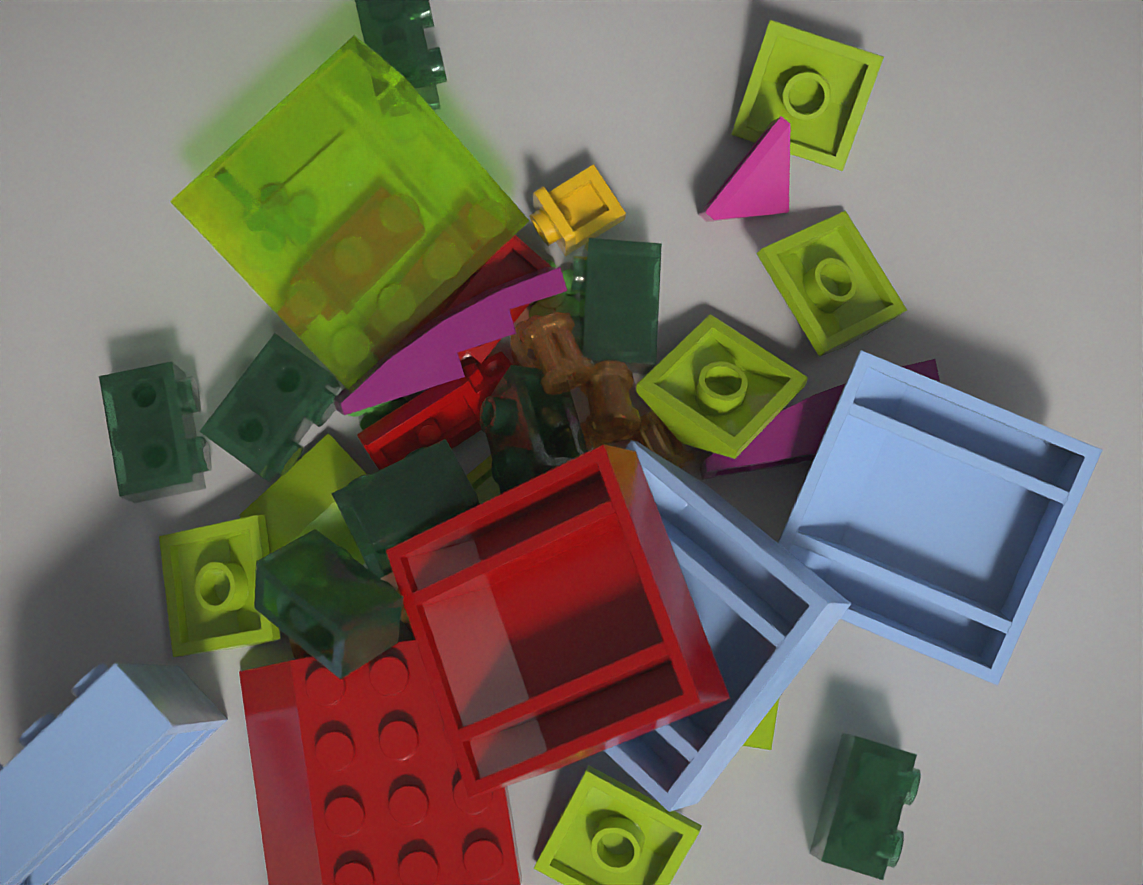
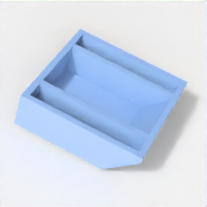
M860 350L777 543L851 603L840 618L841 620L998 685L1101 455L1102 449Z
M631 440L626 449L636 451L730 697L726 701L604 750L670 812L699 803L851 603L708 485L640 443Z
M105 663L100 664L75 685L72 693L77 699L58 717L52 712L48 713L35 722L20 737L18 742L24 749L5 767L0 763V885H54L228 720L179 666L115 663L109 668Z

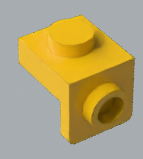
M593 164L549 192L544 186L534 191L533 208L535 212L529 215L534 228L544 243L550 246L556 242L566 257L625 220L626 212Z

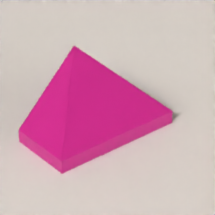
M780 116L769 124L698 214L706 222L789 213L791 124Z

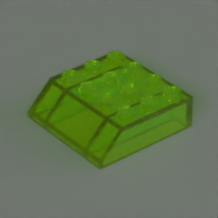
M355 35L170 201L346 389H349L530 221L409 81Z

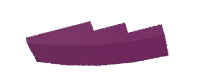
M544 267L492 287L431 319L380 355L333 398L336 410L345 416L465 377L458 352L516 334L509 309L566 292L567 288L561 267Z
M936 359L901 366L940 382ZM846 383L814 394L781 411L736 459L717 453L709 456L700 467L702 480L813 461Z

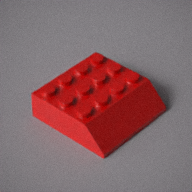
M603 444L386 550L468 798L562 768L730 699L636 451Z
M416 639L290 660L239 671L268 885H521L522 873L508 786L468 798Z

